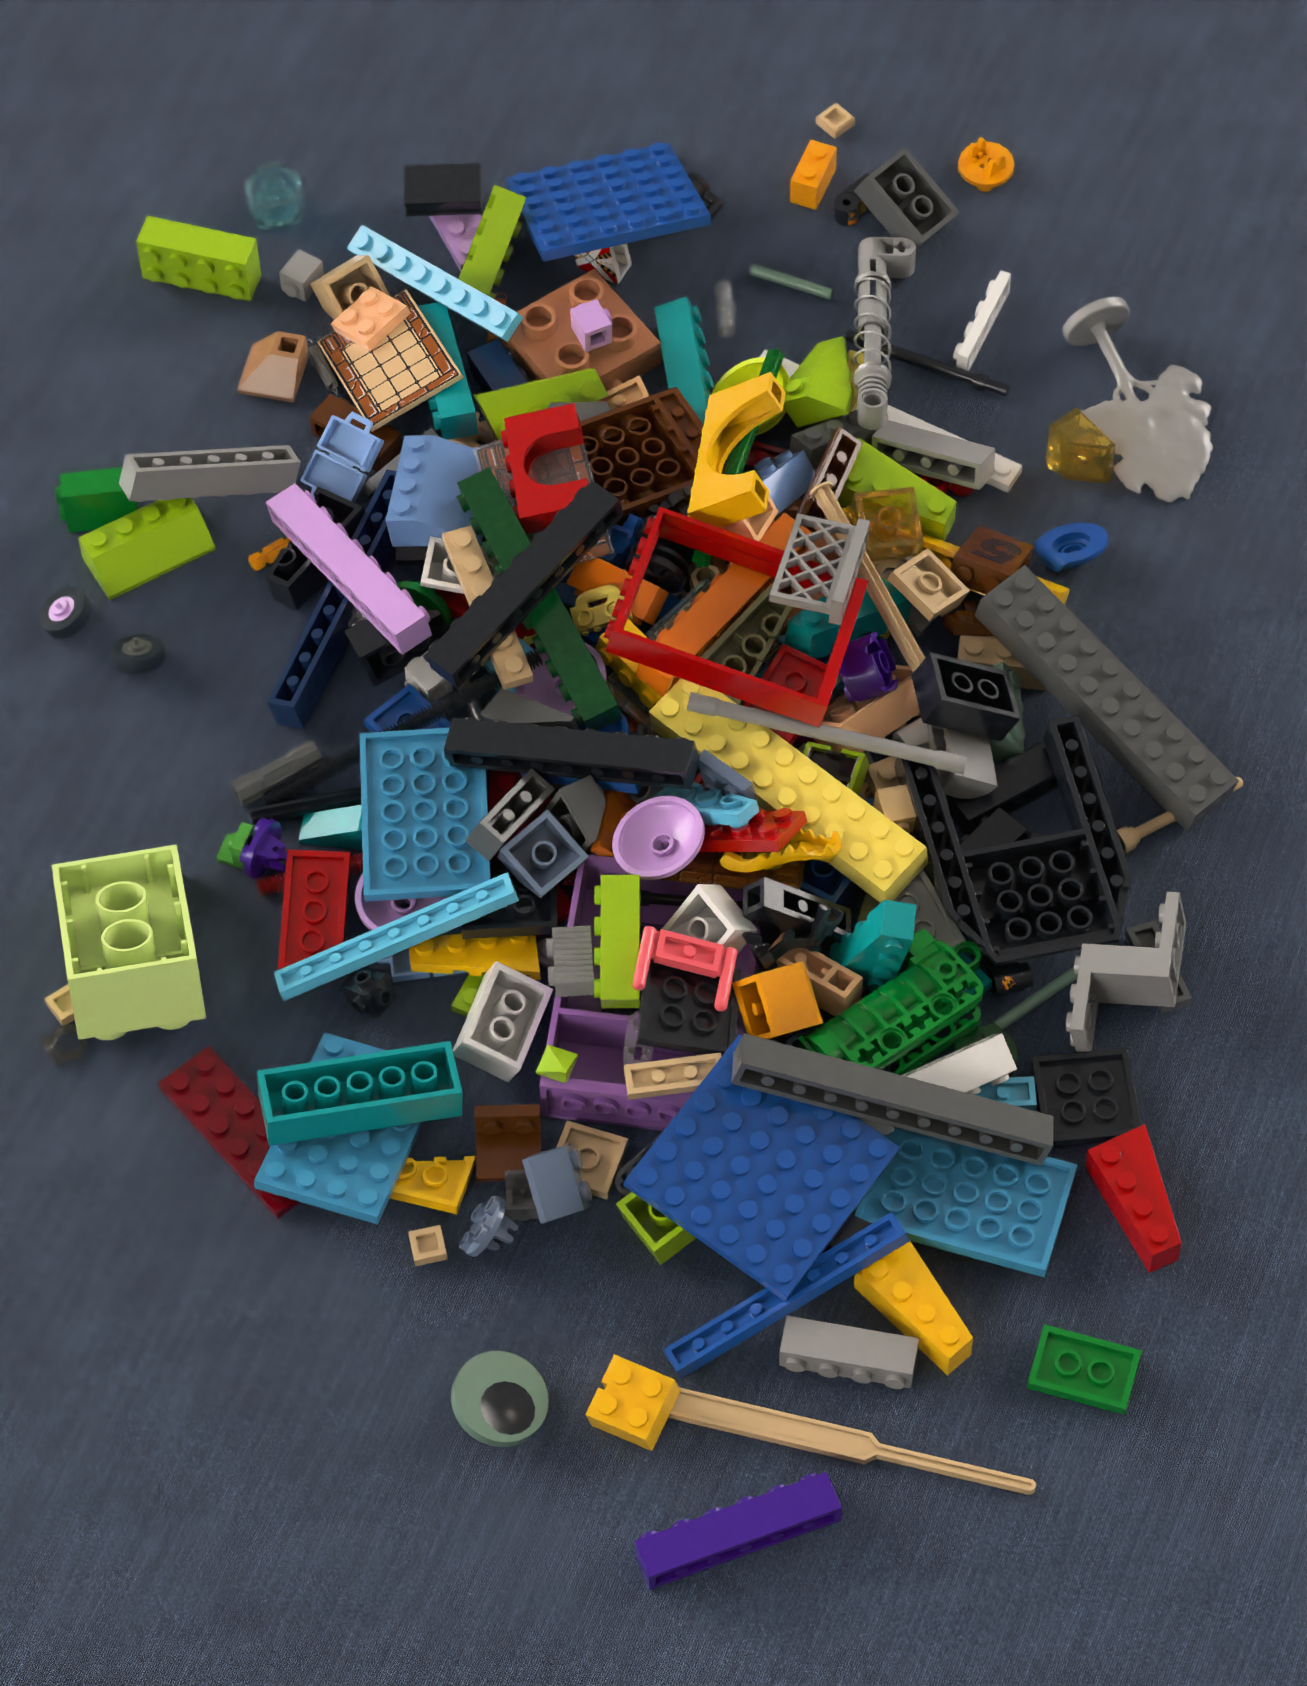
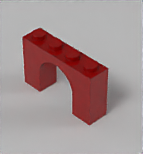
M575 403L504 418L506 430L501 431V438L504 449L509 448V455L505 456V464L508 474H513V480L508 481L512 499L516 498L517 505L512 506V509L521 523L525 534L545 530L553 521L556 513L563 508L565 509L574 499L577 491L589 484L588 479L584 478L556 485H544L535 482L529 477L533 464L542 455L554 450L584 444L580 417Z

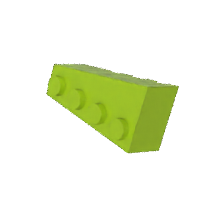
M497 185L493 186L458 278L492 299L496 295L491 292L493 284L499 286L505 271L500 268L502 261L508 263L514 247L509 245L511 237L517 239L522 222H519L518 218L526 200L525 196Z
M601 875V886H594L595 905H601V916H594V935L601 936L600 947L594 948V967H600V979H594V998H600L601 1008H639L640 991L635 990L632 983L640 949V876Z

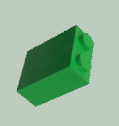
M122 467L59 474L60 486H55L56 502L59 504L61 522L66 521L69 533L95 530L138 510V502L129 501L119 485Z

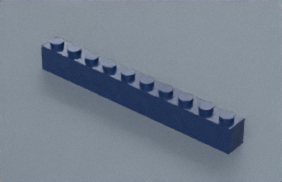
M388 469L382 477L351 540L356 539L361 544L368 557L372 555L377 560L382 572H384L396 549L391 544L386 525V516L397 471ZM330 580L267 700L276 724L299 729L305 728L349 641L345 630L351 628L362 616V613Z

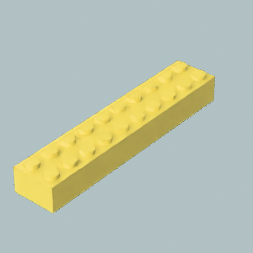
M680 679L649 711L652 729L662 737L671 739L683 737L695 741L699 755L705 749L751 781L759 808L764 809V811H777L782 808H790L791 811H805L807 823L802 827V830L807 832L808 829H811L815 836L822 835L825 838H831L833 831H837L842 840V849L833 861L827 863L880 903L884 900L894 901L928 864L927 847L771 729L687 710L691 692L736 704L723 693Z

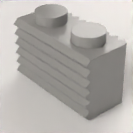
M591 925L552 928V938L546 939L547 958H554V966L548 967L549 986H555L556 997L558 998L562 996L573 997L576 995L579 997L581 995H594Z

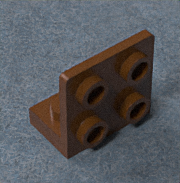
M540 1104L474 1106L476 1180L478 1182L505 1181V1171L524 1169L522 1160L541 1152Z

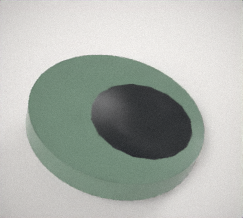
M488 1351L474 1356L458 1372L451 1389L452 1409L461 1427L474 1439L490 1446L511 1447L525 1442L542 1425L548 1411V1392L540 1373L527 1360L510 1352Z

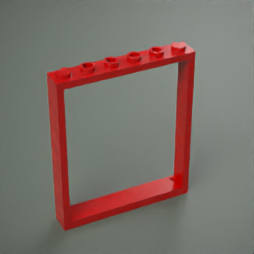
M659 507L656 517L649 516L643 534L648 535V538L641 537L636 551V554L640 555V559L634 557L629 568L628 575L633 577L632 579L625 578L620 596L625 598L624 600L617 599L612 616L616 618V621L609 620L604 638L609 639L605 652L819 728L828 707L869 581L856 577L816 698L624 630L659 537L774 578L784 551ZM811 560L805 562L811 569L821 565ZM798 565L787 569L792 576L803 572ZM828 572L817 575L822 582L833 579ZM810 579L799 582L801 587L805 589L814 586Z

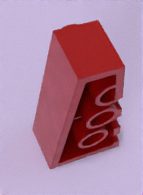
M1146 1125L1139 1126L1088 1149L1085 1169L1147 1271L1151 1273L1177 1261L1182 1242Z

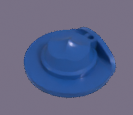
M1070 523L1044 533L1035 542V551L1050 570L1059 572L1064 568L1073 569L1099 556L1107 548L1109 538L1107 531L1099 525L1092 523Z

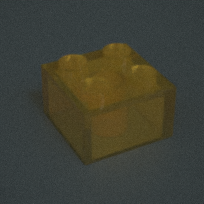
M914 487L854 493L850 504L852 523L856 526L858 518L870 521L865 551L871 561L908 558L920 554L924 540Z

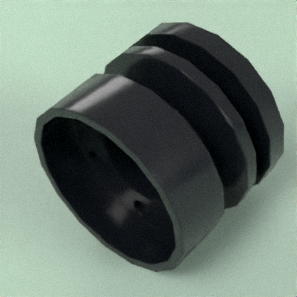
M649 516L644 518L635 539L637 543L633 544L630 555L624 565L627 572L633 558L640 559V555H637L636 551L641 537L648 538V535L643 533ZM659 537L643 579L659 586L668 593L682 591L691 571L690 565L694 563L692 562V557L695 549Z

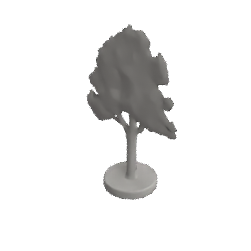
M1107 297L1087 304L1067 319L1063 326V335L1072 346H1086L1098 342L1117 380V388L1113 392V400H1105L1100 404L1075 412L1072 418L1077 421L1076 426L1085 432L1090 429L1103 436L1096 439V453L1104 455L1110 450L1114 454L1122 456L1123 459L1113 467L1114 472L1126 488L1139 494L1141 493V487L1146 483L1154 490L1155 496L1164 501L1173 502L1179 497H1184L1186 500L1190 499L1194 485L1199 481L1200 475L1205 473V466L1209 463L1210 452L1213 450V445L1210 442L1211 433L1205 428L1208 424L1207 418L1210 414L1211 406L1205 401L1195 400L1189 396L1190 393H1201L1202 380L1197 374L1177 365L1168 366L1166 371L1159 376L1158 380L1139 381L1135 379L1125 368L1110 338L1111 335L1124 326L1129 318L1130 309L1126 301L1121 297ZM1132 387L1145 390L1149 393V398L1145 401H1140ZM1120 393L1124 394L1126 400H1121Z

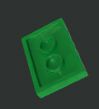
M1044 1324L1028 1379L1027 1389L1125 1415L1142 1350Z

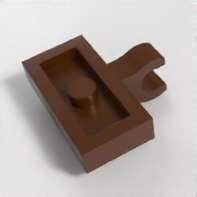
M963 600L960 604L963 610H957L956 614L947 613L944 615L943 626L953 635L994 636L974 616L977 610L974 601Z

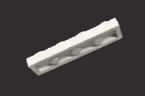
M1000 270L996 280L989 282L985 301L980 300L976 308L974 322L970 321L964 333L965 340L963 343L959 342L955 348L953 359L957 360L956 367L967 371L970 370L1010 292L1011 273Z

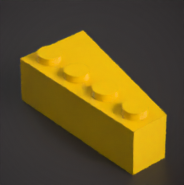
M911 1241L855 1274L854 1288L905 1336L919 1338L918 1348L947 1376L971 1355L972 1335Z

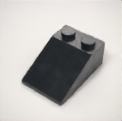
M439 610L427 611L431 618L428 624L432 636L403 655L368 619L358 621L351 628L345 630L360 663L374 687L405 671L404 668L413 658L420 657L426 653L430 645L435 640H440L448 631Z

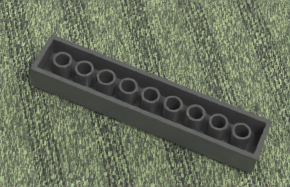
M1025 565L981 598L974 616L1072 716H1079L1081 725L1166 811L1173 814L1175 820L1186 831H1189L1231 796L1239 780Z

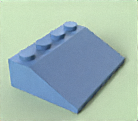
M435 435L404 436L386 516V525L392 547L428 546L430 536L442 538V533L471 525L469 519L473 518L471 512L467 511L464 513L456 497L461 494L457 482L482 471L477 454L478 449ZM482 534L476 536L479 545L482 543Z

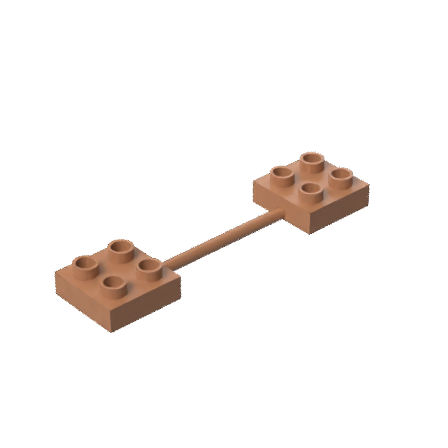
M595 269L517 311L523 317L522 321L508 342L500 338L502 346L510 349L514 360L533 381L594 368L606 391L639 375L642 376L661 365V342ZM597 299L602 308H607L611 315L613 323L612 343L585 352L571 328L570 309L581 303ZM798 498L780 512L774 520L776 521L784 512L795 519L802 500ZM823 538L813 541L817 548L828 545ZM835 552L824 555L829 562L840 558ZM714 557V564L711 566L717 567L719 573L723 575L727 571L729 564H725L721 558ZM816 558L811 560L820 563ZM791 586L779 590L780 593L789 595L796 593ZM817 593L810 597L813 600H819L823 595ZM792 608L779 636L786 635L788 620L804 609Z

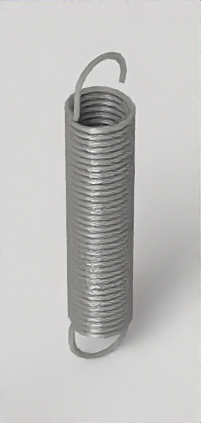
M308 339L309 357L326 388L334 391L338 396L336 387L339 383L319 346L312 345L308 347L309 341L313 343L311 339Z

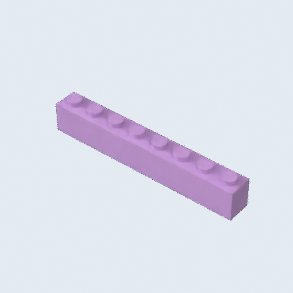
M294 483L266 501L273 523L402 655L432 636L428 624L431 618L423 606L417 607L406 589L400 590L389 572L384 574L381 571L377 560L372 555L368 557L356 539L351 540L347 531L341 523L335 524L331 515L325 507L319 508L314 497L308 490L303 492Z

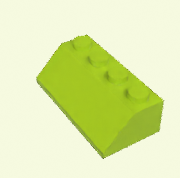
M192 498L157 500L78 538L82 558L109 600L216 550L199 508Z

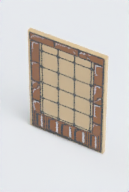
M407 289L392 298L407 305L411 314L371 351L337 332H333L317 342L362 417L372 421V432L463 379L461 372Z

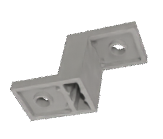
M1167 892L1165 904L1160 903L1159 922L1162 923L1161 932H1156L1155 948L1082 944L1081 956L1076 955L1074 962L1075 975H1078L1077 984H1072L1070 989V1002L1074 1003L1073 1011L1068 1012L1066 1017V1031L1070 1032V1045L1075 1047L1076 1052L1092 1051L1099 1003L1175 1007L1186 928L1180 892Z

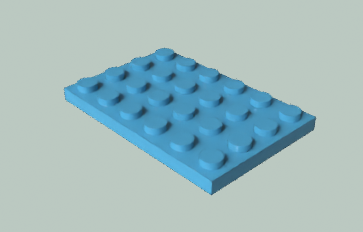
M450 728L359 733L365 902L453 896L491 879L490 861L485 859L465 841L478 823L488 814L486 769L450 766L444 751Z
M324 1032L311 1062L387 1050ZM424 1122L271 1145L254 1179V1188L378 1225Z
M894 1127L895 1130L884 1135L900 1147L899 1152L859 1203L854 1216L874 1223L892 1212L912 1242L1045 1278L1076 1176L1077 1164L1047 1156L1040 1166Z

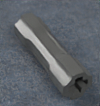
M307 740L289 750L281 758L229 782L230 789L240 806L244 807L264 796L263 793L297 775H301V773L305 774L304 771L312 770L311 768H315V765L317 767L318 764L322 765V756L313 741Z

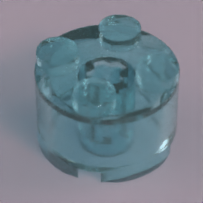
M279 162L266 163L253 170L254 174L249 179L247 177L245 181L250 217L263 230L298 224L302 219L305 207L302 180L299 173L295 169L292 171L285 168V164Z

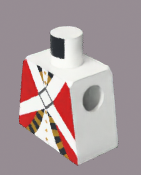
M627 243L574 255L577 266L587 272L595 269L602 278L619 284L632 265Z

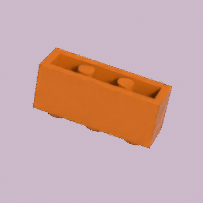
M596 557L577 563L566 584L575 588L573 594L576 596L609 584L615 585L621 592L625 578L632 579L633 576L628 575L627 571ZM643 579L631 609L633 618L629 620L638 626H641L643 622L653 626L669 593ZM607 598L600 599L599 605L604 604Z

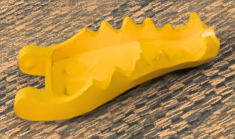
M801 828L779 852H742L741 855L725 852L720 859V864L730 871L748 873L762 869L777 870L787 862L820 860L830 862L841 851L842 840L837 831H833L831 838H825L822 835L815 836L811 829L804 832Z

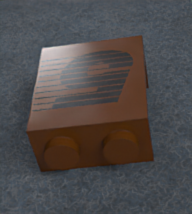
M979 525L954 554L950 571L967 588L987 594L1024 565L1029 568L1034 546Z

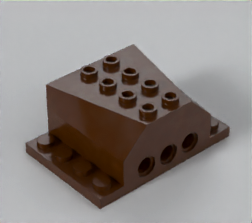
M677 387L580 421L584 444H582L583 454H585L591 478L620 501L624 515L615 523L616 525L622 527L630 513L642 518L655 515L650 512V506L654 504L660 506L662 501L666 500L672 492L692 485L691 481L695 476L694 471L697 465L698 449L700 448L704 425ZM564 451L557 452V453H554V454H551V455H547V456H545V457H549V456H552V455H556V454L562 453V452H564ZM568 453V458H569V461H570L571 469H572V471H574V470H573V465H572V462H571V459H570V455H569V453ZM560 454L545 460L550 478L559 477L571 472L566 454ZM728 458L723 466L722 474L724 473ZM544 461L535 462L531 470L539 482L547 480L548 475ZM571 475L552 480L551 484L556 485L570 482L573 479ZM548 481L541 483L544 485H550Z

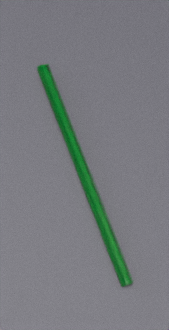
M768 349L759 376L771 372L777 378L785 355L780 353L781 349ZM759 425L747 433L733 448L723 474L735 475L743 473ZM695 550L692 562L697 563L696 566L702 568V565L708 567L712 555Z

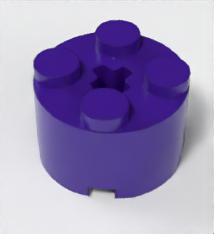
M876 632L851 640L848 643L838 675L841 674L845 684L844 693L850 703L854 701L861 703L895 691L898 687V678L892 679V671L897 670L893 655L883 638L880 640L876 639L878 635Z

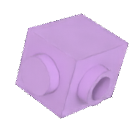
M597 299L581 303L570 309L571 328L585 352L612 343L613 323L611 315L607 308H602Z

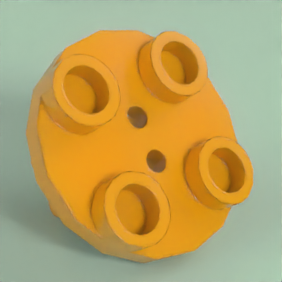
M980 137L978 142H972L961 152L958 160V172L966 182L976 186L979 191L988 192L992 188L1006 183L1014 173L1015 164L1013 156L1007 148Z

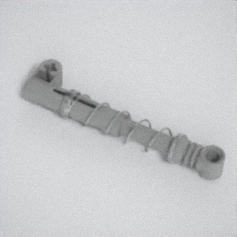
M868 237L862 240L858 247V275L854 282V291L858 296L854 302V308L858 312V316L854 320V326L858 330V334L854 337V344L862 350L855 353L853 358L855 364L859 366L854 372L853 379L855 388L858 390L857 421L861 427L868 430H878L886 425L887 390L892 380V367L889 360L892 350L889 342L891 336V326L889 324L891 318L889 306L891 300L890 278H907L915 271L916 245L908 238ZM870 281H875V295H870ZM858 336L864 340V348L857 344ZM886 343L889 349L888 355L881 352V347ZM864 351V364L860 365L856 358L859 353ZM881 355L885 357L883 362H881ZM886 361L888 362L889 369L883 365Z

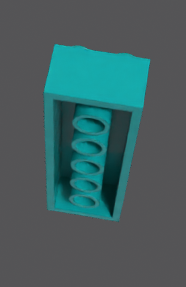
M450 1041L257 1070L258 1095L269 1146L462 1116L463 1092Z

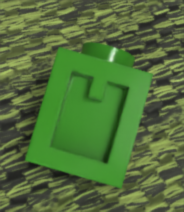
M241 822L237 833L227 834L217 854V861L245 870V863L240 862V855L243 848L247 844L250 845L255 836L254 826Z

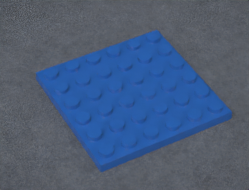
M654 143L647 148H631L624 150L620 154H603L592 160H576L568 165L560 167L548 166L537 172H520L513 177L505 178L507 190L526 197L520 216L543 262L712 225L708 209L669 143Z
M739 1034L624 1180L623 1186L779 1298L786 1301L899 1152L900 1147L856 1116L731 1084L733 1053L742 1038V1035Z

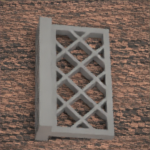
M797 513L769 595V602L829 614V623L841 625L867 546L870 521L858 518L857 524L854 526ZM801 525L814 528L816 532L806 535L800 529ZM839 533L848 536L842 540L835 541L831 535ZM823 538L828 544L817 548L813 541ZM805 545L809 552L798 555L794 549ZM835 552L840 558L829 562L824 555ZM816 558L821 565L811 569L805 562ZM798 565L803 572L792 576L787 569ZM828 572L833 579L822 582L817 575ZM810 579L814 586L803 589L799 582ZM791 586L796 593L789 595L780 593L779 590ZM821 592L827 600L826 602L813 600L810 596Z

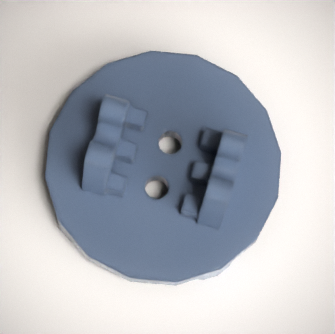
M493 1195L486 1205L479 1203L471 1215V1221L474 1223L470 1231L466 1232L459 1244V1248L465 1251L467 1255L476 1257L485 1248L493 1251L498 1250L500 1246L493 1239L506 1243L514 1240L507 1230L515 1232L518 1230V1225L504 1215L506 1201L503 1198Z

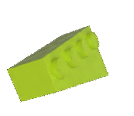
M589 368L479 393L473 396L499 445L503 444L501 431L506 430L504 422L506 417L544 410L549 407L550 403L596 402L608 396V393L596 369Z
M857 438L863 444L838 498L839 504L844 507L851 505L945 541L955 521L956 501L868 443Z

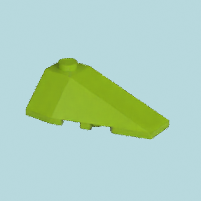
M843 336L817 343L786 383L784 389L786 392L784 409L797 427L849 414L854 389L850 384L851 371L847 365L849 358L846 340Z

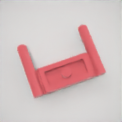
M646 926L642 934L632 986L638 991L645 988L651 959L653 963L712 978L718 976L720 979L714 1007L717 1011L723 1012L728 1006L738 950L733 947L723 948L721 944L663 929L656 931L654 927Z

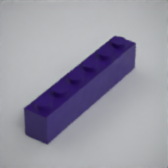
M827 1472L819 1475L817 1473H810L800 1478L797 1483L788 1486L784 1484L774 1486L766 1494L755 1498L753 1496L743 1497L735 1505L724 1509L721 1507L710 1509L702 1517L691 1521L690 1519L679 1520L666 1530L660 1532L657 1530L648 1531L642 1534L638 1540H635V1555L649 1590L837 1523L841 1521L842 1506Z

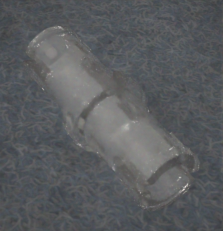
M721 281L714 286L716 294L714 314L718 319V335L723 338H730L736 334L735 315L737 313V306L733 302V285H730L728 281Z

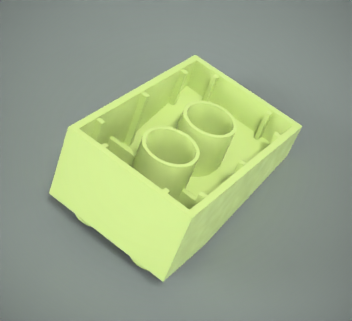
M177 844L53 864L52 871L67 980L78 1040L92 1037L100 1040H114L120 1038L128 1031L152 1027L174 1030L186 1026L190 1021L205 1019L206 1014Z

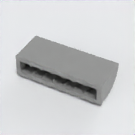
M927 724L932 750H942L967 756L963 775L936 769L945 795L961 799H972L984 796L996 789L998 784L988 738Z

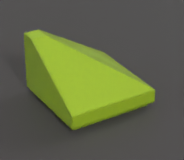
M547 1045L536 1074L567 1083L577 1061L578 1054Z

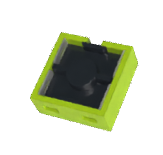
M807 741L803 754L859 796L870 767L866 754L842 749L841 753L832 751L831 746Z

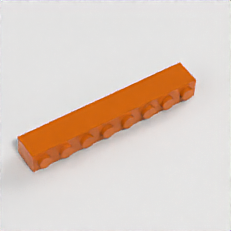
M784 512L776 521H772L759 542L785 551L795 519ZM801 525L800 529L806 535L812 533L806 527ZM803 545L794 550L798 555H801L807 551V547ZM730 562L727 571L723 575L718 573L709 585L710 589L706 593L703 591L698 593L691 604L692 607L688 611L682 610L675 618L673 626L669 630L664 628L655 641L701 657L770 585L773 586L775 578ZM642 664L638 665L635 674L637 678L662 696L681 679Z

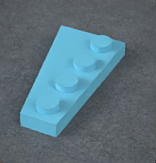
M693 782L692 790L665 787L652 797L676 796L689 801L696 807L703 822L708 826L721 824L730 825L732 828H739L748 824L749 820L760 812L757 800L731 793L722 796L721 790L712 788L705 791L702 784Z

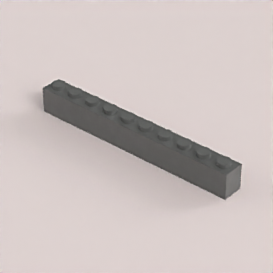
M745 1033L733 1053L731 1084L1040 1166L1053 1147V1116Z

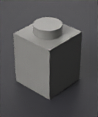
M298 249L279 272L282 291L290 297H296L306 302L314 292L310 283L324 275L322 260Z

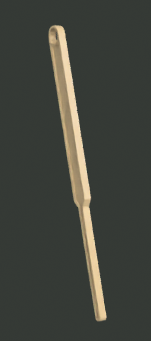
M680 1387V1393L668 1417L864 1465L879 1459L1026 1495H1032L1036 1489V1482L1033 1479L881 1444L870 1432Z

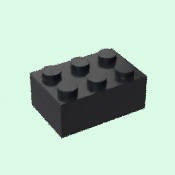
M930 652L911 675L922 722L925 724L1002 741L1021 719L1008 671Z

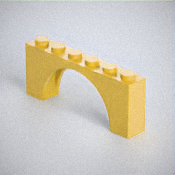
M771 372L709 395L700 448L698 449L697 465L694 471L693 487L691 488L690 503L687 509L688 517L722 528L766 512L770 491L755 470L735 475L722 474V470L733 448L747 433L765 420L783 412L786 392Z

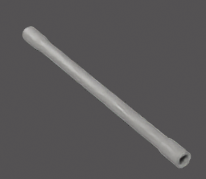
M694 692L690 693L687 705L688 711L729 718L926 764L936 769L961 775L964 774L967 756L942 750L926 749L821 724L818 728L785 715L721 701L718 698Z

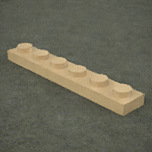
M471 525L442 533V541L469 607L477 596L483 595L493 581L492 574ZM514 630L490 655L503 690L533 682V673Z

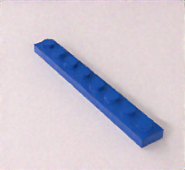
M891 1212L822 1253L786 1301L767 1288H764L664 1348L663 1351L679 1378L682 1379L908 1243L910 1240Z

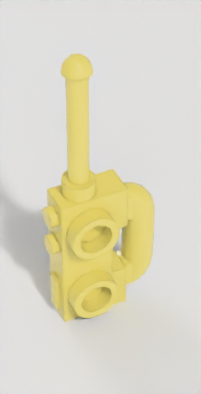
M610 584L583 592L577 597L575 607L570 608L572 621L580 635L587 636L589 632H599L601 628L607 627L609 620L616 621V618L612 616L617 599L624 600L625 598L620 596L618 587ZM607 598L604 604L594 607L589 605L591 602ZM630 611V614H629L628 619H632V618H633L631 611ZM536 634L529 637L525 636L522 640L530 646V644L534 643L532 637L536 636Z

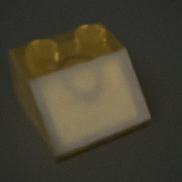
M1077 407L1049 425L1046 462L1052 471H1057L1067 480L1108 483L1111 481L1115 444Z

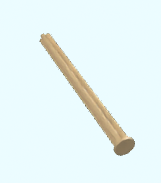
M831 482L820 483L810 491L811 497L816 498L828 520L851 525L832 491L833 485ZM835 533L839 540L847 538L848 536L844 534ZM865 551L858 575L860 578L869 581L866 590L911 671L914 672L925 659V656Z

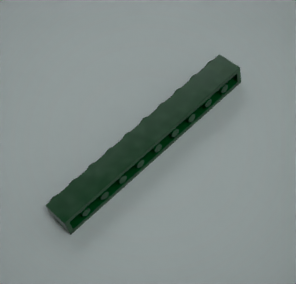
M488 467L457 482L461 494L456 497L464 513L467 511L471 512L473 518L469 519V522L476 536L483 535L485 541L481 543L489 559L495 557L498 564L494 566L497 575L503 574L512 564L514 557L518 553L524 552L531 543L493 472ZM554 588L522 622L526 630L531 628L534 630L536 636L532 637V640L539 654L546 653L549 660L545 661V665L551 677H559L562 684L557 687L565 703L570 700L575 708L570 711L572 716L575 717L578 727L584 725L586 729L598 731L623 717L615 698Z

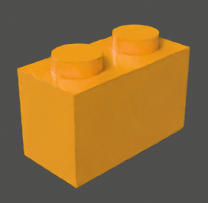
M810 139L790 179L791 203L817 210L836 171L837 147Z

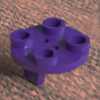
M264 818L257 822L254 830L255 836L251 844H247L240 855V862L245 863V873L247 876L257 879L267 869L279 872L286 871L285 866L280 863L282 860H287V852L284 851L286 848L285 844L280 841L282 829L279 822Z

